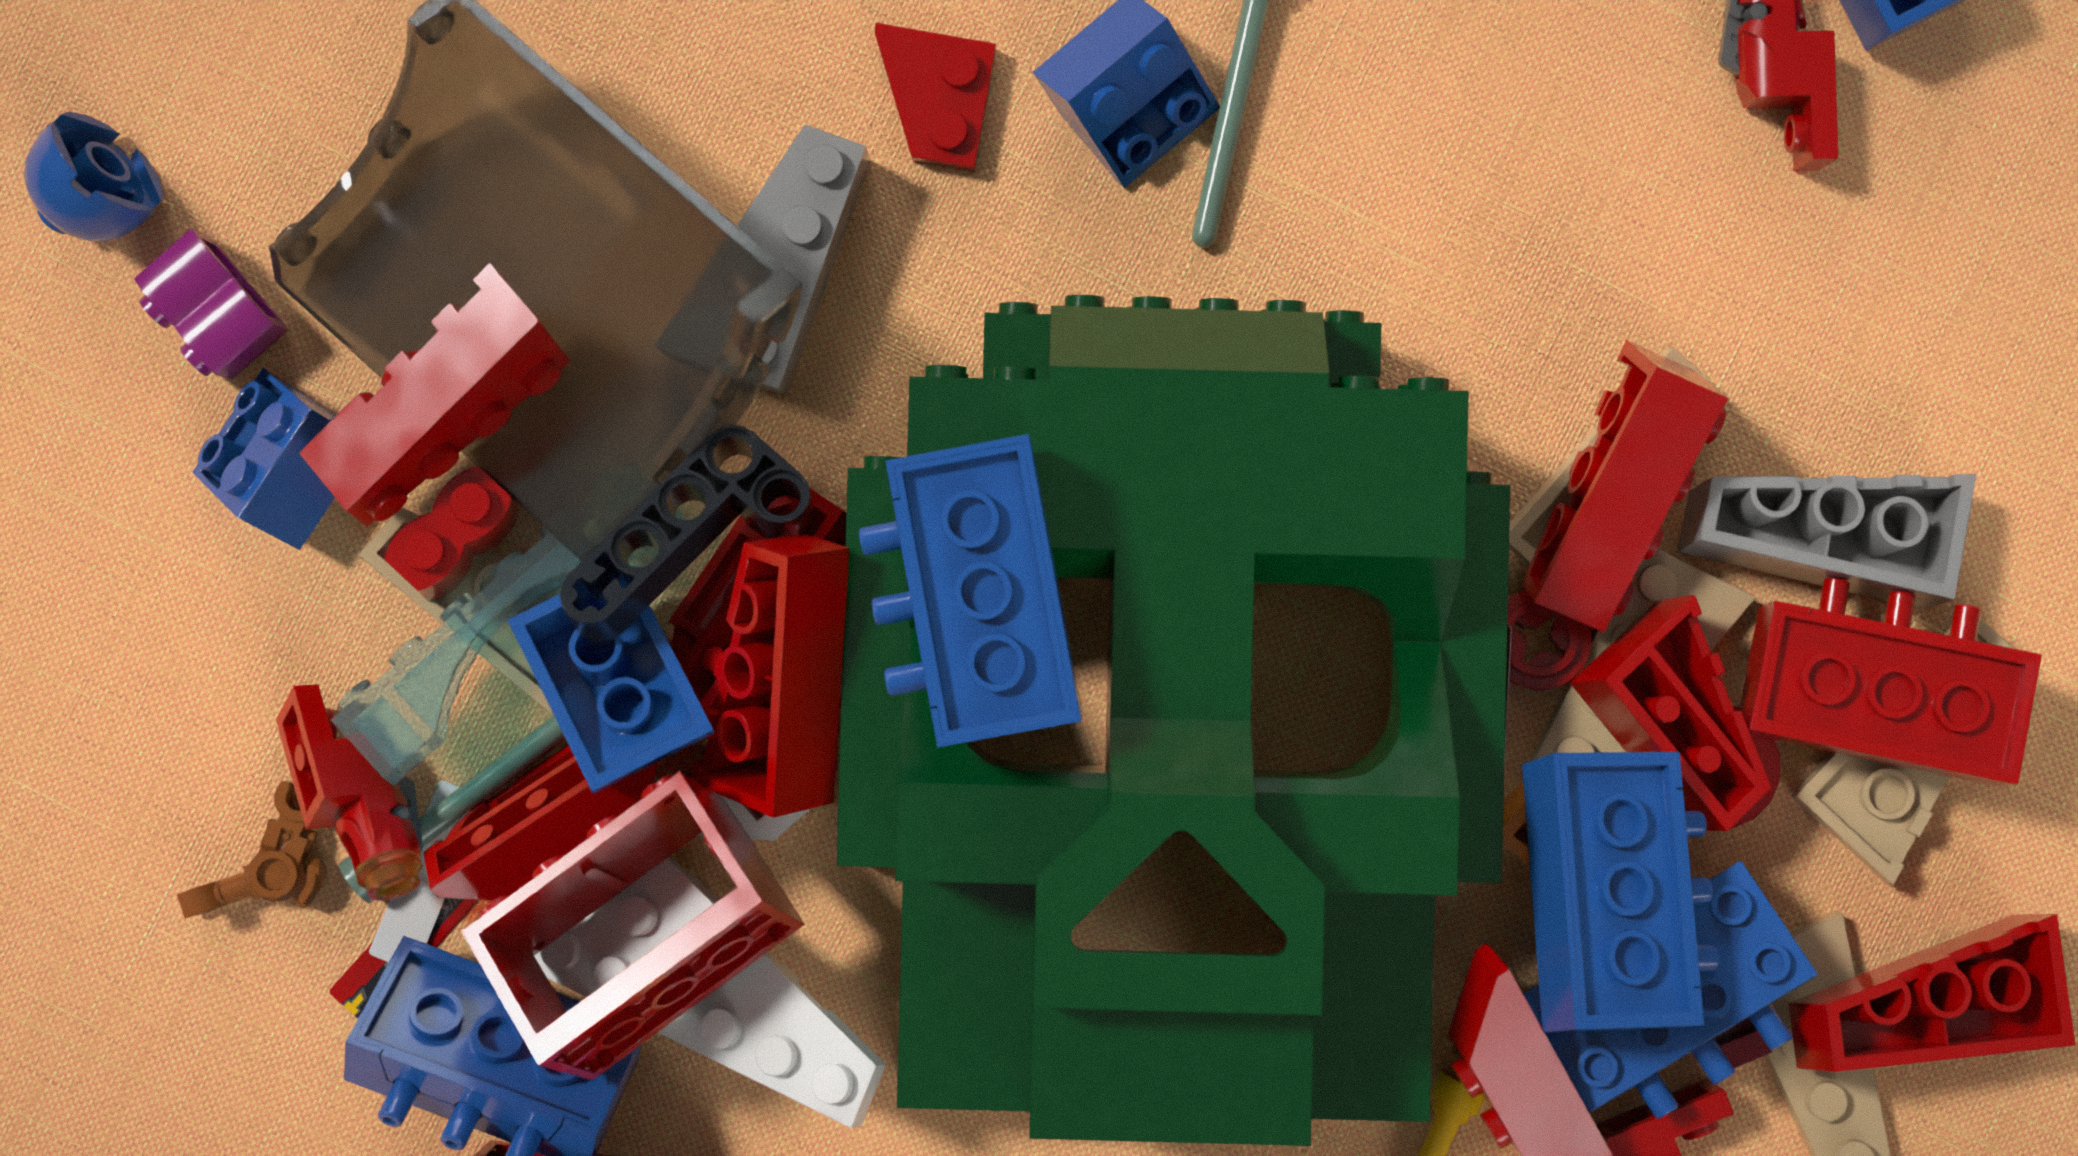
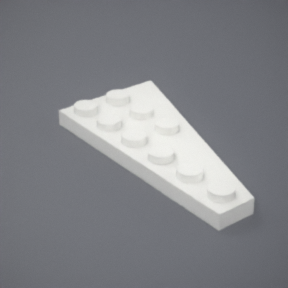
M669 856L535 954L534 957L548 979L587 998L707 910L719 899L692 872H686ZM768 952L658 1032L850 1128L862 1126L886 1066L832 1010H825L799 984L801 980L785 964H779Z

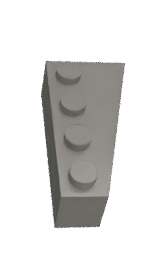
M804 125L657 344V347L673 357L787 396L871 162L866 146Z
M1955 474L1949 477L1895 475L1891 478H1857L1856 475L1830 476L1828 478H1797L1796 476L1711 477L1689 491L1677 552L1823 586L1825 578H1839L1850 582V593L1888 601L1890 591H1904L1916 596L1914 608L1925 610L1955 599L1977 474Z

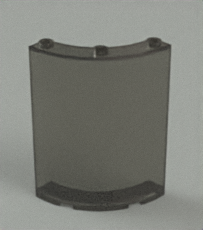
M428 0L421 4L414 14L407 19V42L400 76L382 118L372 127L368 134L367 144L329 193L298 223H293L283 229L275 241L269 245L275 282L381 379L386 371L384 367L402 350L407 352L420 350L435 335L437 329L431 321L449 303L455 304L460 310L481 290L473 279L491 263L537 317L571 362L562 369L559 380L550 389L540 395L528 396L510 411V418L501 429L490 436L478 437L461 452L476 466L485 471L580 561H583L711 433L723 426L737 425L771 370L762 361L771 341L773 340L778 344L787 337L803 287V283L476 0Z

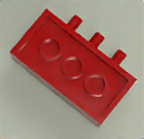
M1830 577L1824 579L1819 609H1810V607L1780 601H1772L1759 607L1739 708L1751 736L1992 786L2018 785L2042 654L1976 641L1982 612L1980 607L1956 604L1950 634L1944 635L1910 628L1916 596L1904 591H1890L1884 622L1845 615L1850 582Z

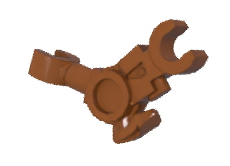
M282 781L276 788L274 802L280 814L279 819H268L259 852L249 865L243 866L244 872L177 894L185 919L213 911L251 896L254 900L262 898L272 902L284 901L293 897L302 908L310 906L316 899L327 873L326 865L321 858H314L306 872L305 861L313 849L318 832L305 829L301 810L296 808L292 801V794L295 790L292 781Z

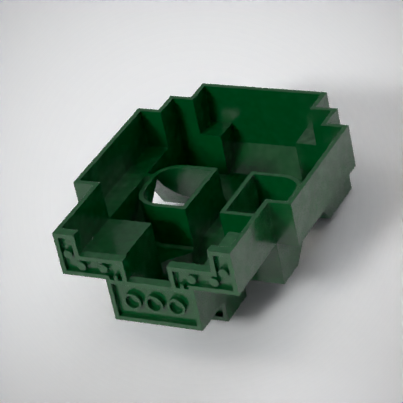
M1067 295L1065 296L1064 306L1051 305V314H1038V304L1002 302L999 303L998 313H984L983 378H968L969 375L966 374L967 367L957 365L925 366V377L909 376L907 456L1029 434L1034 447L1057 578L1064 580L1110 581L1105 766L1015 763L992 757L972 741L937 748L927 690L895 696L888 694L884 676L885 669L922 662L914 619L878 626L875 623L872 611L873 598L909 591L902 550L864 555L859 539V529L861 527L896 521L893 506L894 500L891 495L885 460L901 457L865 456L863 468H848L846 547H849L850 550L842 661L837 866L896 867L895 881H903L897 1108L1030 1112L1029 1139L1311 1146V1119L1430 1122L1435 895L1457 896L1458 882L1502 883L1510 485L1492 484V473L1467 471L1469 391L1449 390V379L1433 377L1409 378L1408 384L1399 385L1398 389H1380L1382 323L1364 322V312L1351 310L1325 312V319H1323V312H1306V302L1271 300L1266 302V309L1246 311L1239 310L1238 300L1228 298L1200 299L1199 308L1172 309L1171 298L1156 296L1134 297L1130 307H1105V297ZM1254 584L1328 586L1350 590L1373 602L1388 620L1392 638L1391 708L1386 730L1371 753L1351 766L1328 771L1253 770L1251 689ZM1177 831H1186L1209 852L1283 930L1286 936V944L1282 951L1277 954L1086 950L1074 945L1071 940V933L1083 918L1167 838Z

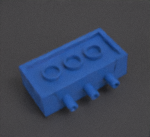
M1029 434L885 460L891 495L894 500L893 506L896 521L861 527L859 529V539L864 555L902 550L909 591L873 598L872 611L875 623L878 626L914 619L922 662L886 668L884 676L888 694L895 696L927 690L937 748L1081 722L1083 720L1034 447Z
M1680 752L1552 753L1522 764L1542 1031L1662 1029L1704 1025L1701 988H1696V986H1701L1700 972H1709L1717 969L1719 954L1714 945H1697L1693 904L1709 903L1712 899L1713 888L1708 878L1691 877L1687 837H1702L1706 832L1707 822L1705 815L1701 811H1685L1683 790H1679L1683 788Z
M1741 860L1709 879L1713 888L1712 899L1709 903L1693 904L1697 945H1714L1719 954L1717 969L1709 972H1700L1701 986H1696V988H1701L1704 1025L1662 1029L1544 1032L1589 1113L1597 1110L1631 1088L1636 1087L1655 1118H1662L1677 1109L1678 1103L1658 1072L1691 1052L1712 1084L1716 1085L1735 1073V1069L1715 1038L1747 1018L1750 1019L1770 1050H1775L1793 1038L1772 1006V1003L1812 980L1818 973ZM1538 984L1523 993L1542 1027Z
M403 936L345 1042L344 1080L387 1096L378 1112V1118L388 1126H401L411 1106L449 1119L440 1136V1140L444 1146L452 1150H463L473 1129L511 1142L505 1156H534L536 1152L545 1156H596L637 1066L642 1044L594 1080L539 1066L479 963ZM556 993L566 1011L580 1003V1001Z

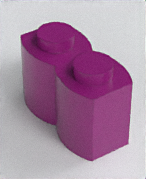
M191 228L134 278L139 288L145 294L139 300L143 309L163 328L167 329L171 325L176 328L186 342L180 347L181 353L204 376H209L213 372L217 376L232 380L289 330L273 308L248 283L244 275L225 252L208 235Z

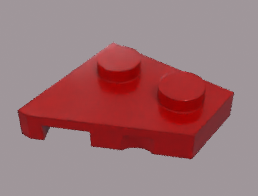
M876 23L875 36L913 162L975 173L997 50L996 44Z

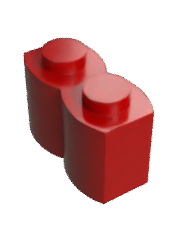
M479 466L468 468L453 477L442 488L433 504L431 513L413 519L395 535L387 548L384 560L428 602L437 600L450 593L463 581L472 566L474 556L491 550L505 539L514 527L520 510L513 498Z

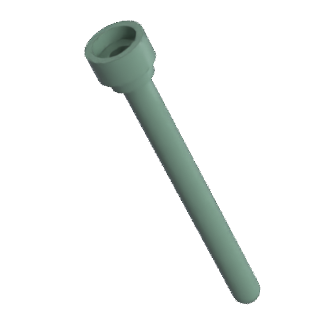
M1243 0L1192 231L1193 242L1201 248L1212 246L1217 239L1269 0Z
M554 716L549 718L421 816L419 821L421 824L423 847L564 740L565 736ZM349 856L339 863V869L347 883L367 903H372L392 888V879L369 881L356 877Z

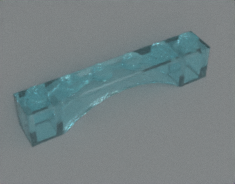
M635 461L631 462L622 471L618 467L607 470L589 488L588 493L592 497L573 513L568 508H565L555 514L541 528L539 534L542 536V539L524 555L517 550L501 560L490 573L493 581L475 597L470 593H466L453 601L440 615L439 619L443 624L423 640L420 636H415L399 647L389 659V663L393 667L373 684L369 679H366L351 688L338 702L341 711L331 721L377 772L394 786L444 743L450 710L462 679L484 644L507 622V619L520 612L539 597L561 588L569 573L657 485ZM677 508L674 517L686 520V516ZM648 546L638 548L629 557L628 564L632 567L647 566L655 560L659 550Z

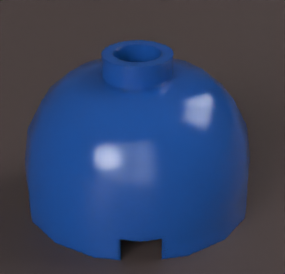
M69 111L62 113L40 132L29 150L24 168L26 188L30 199L37 208L40 219L49 228L58 233L97 242H106L120 238L143 224L152 215L155 207L162 201L164 194L160 179L147 158L138 149L132 153L130 160L126 153L113 143L120 133L112 127L88 115Z

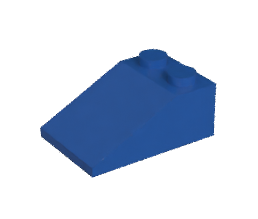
M614 572L610 576L611 580L613 581L616 578L621 587L626 588L617 572ZM560 594L507 619L593 794L715 733L650 605L620 635L604 642L589 641L577 632L561 605ZM592 597L585 603V607L591 605L599 611L606 606L607 601L599 602Z

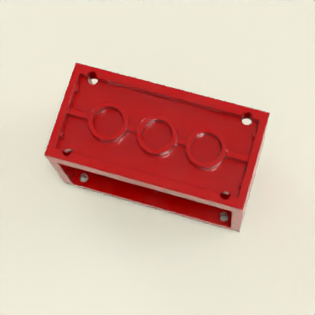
M680 771L674 776H664L658 782L648 785L641 793L640 801L622 814L609 816L596 823L587 832V839L566 855L554 856L540 864L534 870L531 881L513 894L502 895L490 901L488 906L479 912V919L461 931L539 1066L594 1080L805 925L726 801ZM703 832L707 846L720 859L737 888L572 1009L566 1011L534 955Z

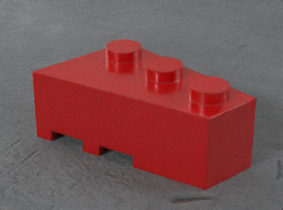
M1688 595L1657 600L1575 677L1570 684L1625 752H1680L1683 788L1679 790H1683L1685 811H1701L1706 818V831L1727 832L1772 787L1741 711H1734L1720 676V674L1726 671L1719 654L1711 653L1697 616L1702 614L1696 596Z

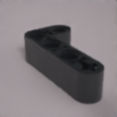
M738 425L718 428L569 573L562 583L560 591L561 605L577 632L589 641L604 642L614 639L739 515L745 518L768 539L800 534L808 535L814 526L816 516L808 482L799 471L753 431ZM742 455L752 459L749 466L741 472L726 473L720 470L724 461L732 456ZM789 496L800 501L797 508L787 515H773L767 511L771 502L779 497ZM694 500L706 504L702 513L694 519L681 520L674 517L677 508L685 502ZM648 546L659 550L655 560L647 566L632 567L627 564L631 554L638 548ZM617 572L626 588H622L616 578L612 581L610 576ZM592 597L599 602L607 601L606 606L599 611L591 605L585 607V603Z

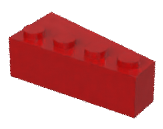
M1625 340L1617 362L1628 366L1621 384L1614 392L1604 390L1594 415L1600 417L1597 426L1598 437L1594 447L1588 446L1583 451H1578L1568 473L1570 477L1567 489L1573 495L1568 506L1562 503L1554 506L1522 581V585L1534 603L1602 632H1605L1613 616H1620L1629 604L1633 593L1632 579L1642 560L1650 559L1657 551L1664 533L1662 522L1673 502H1680L1688 493L1695 475L1693 464L1704 443L1710 444L1720 433L1726 418L1724 406L1728 400L1723 393L1693 369L1628 340Z
M2057 914L2011 915L1788 1003L1796 1068L1841 1072L2076 1046Z

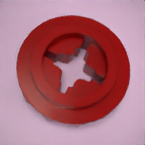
M1526 590L1508 598L1507 625L1511 626L1512 629L1509 682L1533 691H1541L1563 686L1573 679L1584 667L1590 653V627L1534 603ZM1549 617H1552L1555 621L1550 627L1552 631L1549 634L1548 640L1556 646L1555 649L1562 653L1563 656L1541 650L1535 657H1531L1525 663L1522 659L1526 654L1524 650L1527 647L1528 641L1521 635L1520 630L1513 627L1514 624L1522 629L1527 627L1535 631L1541 624H1545Z

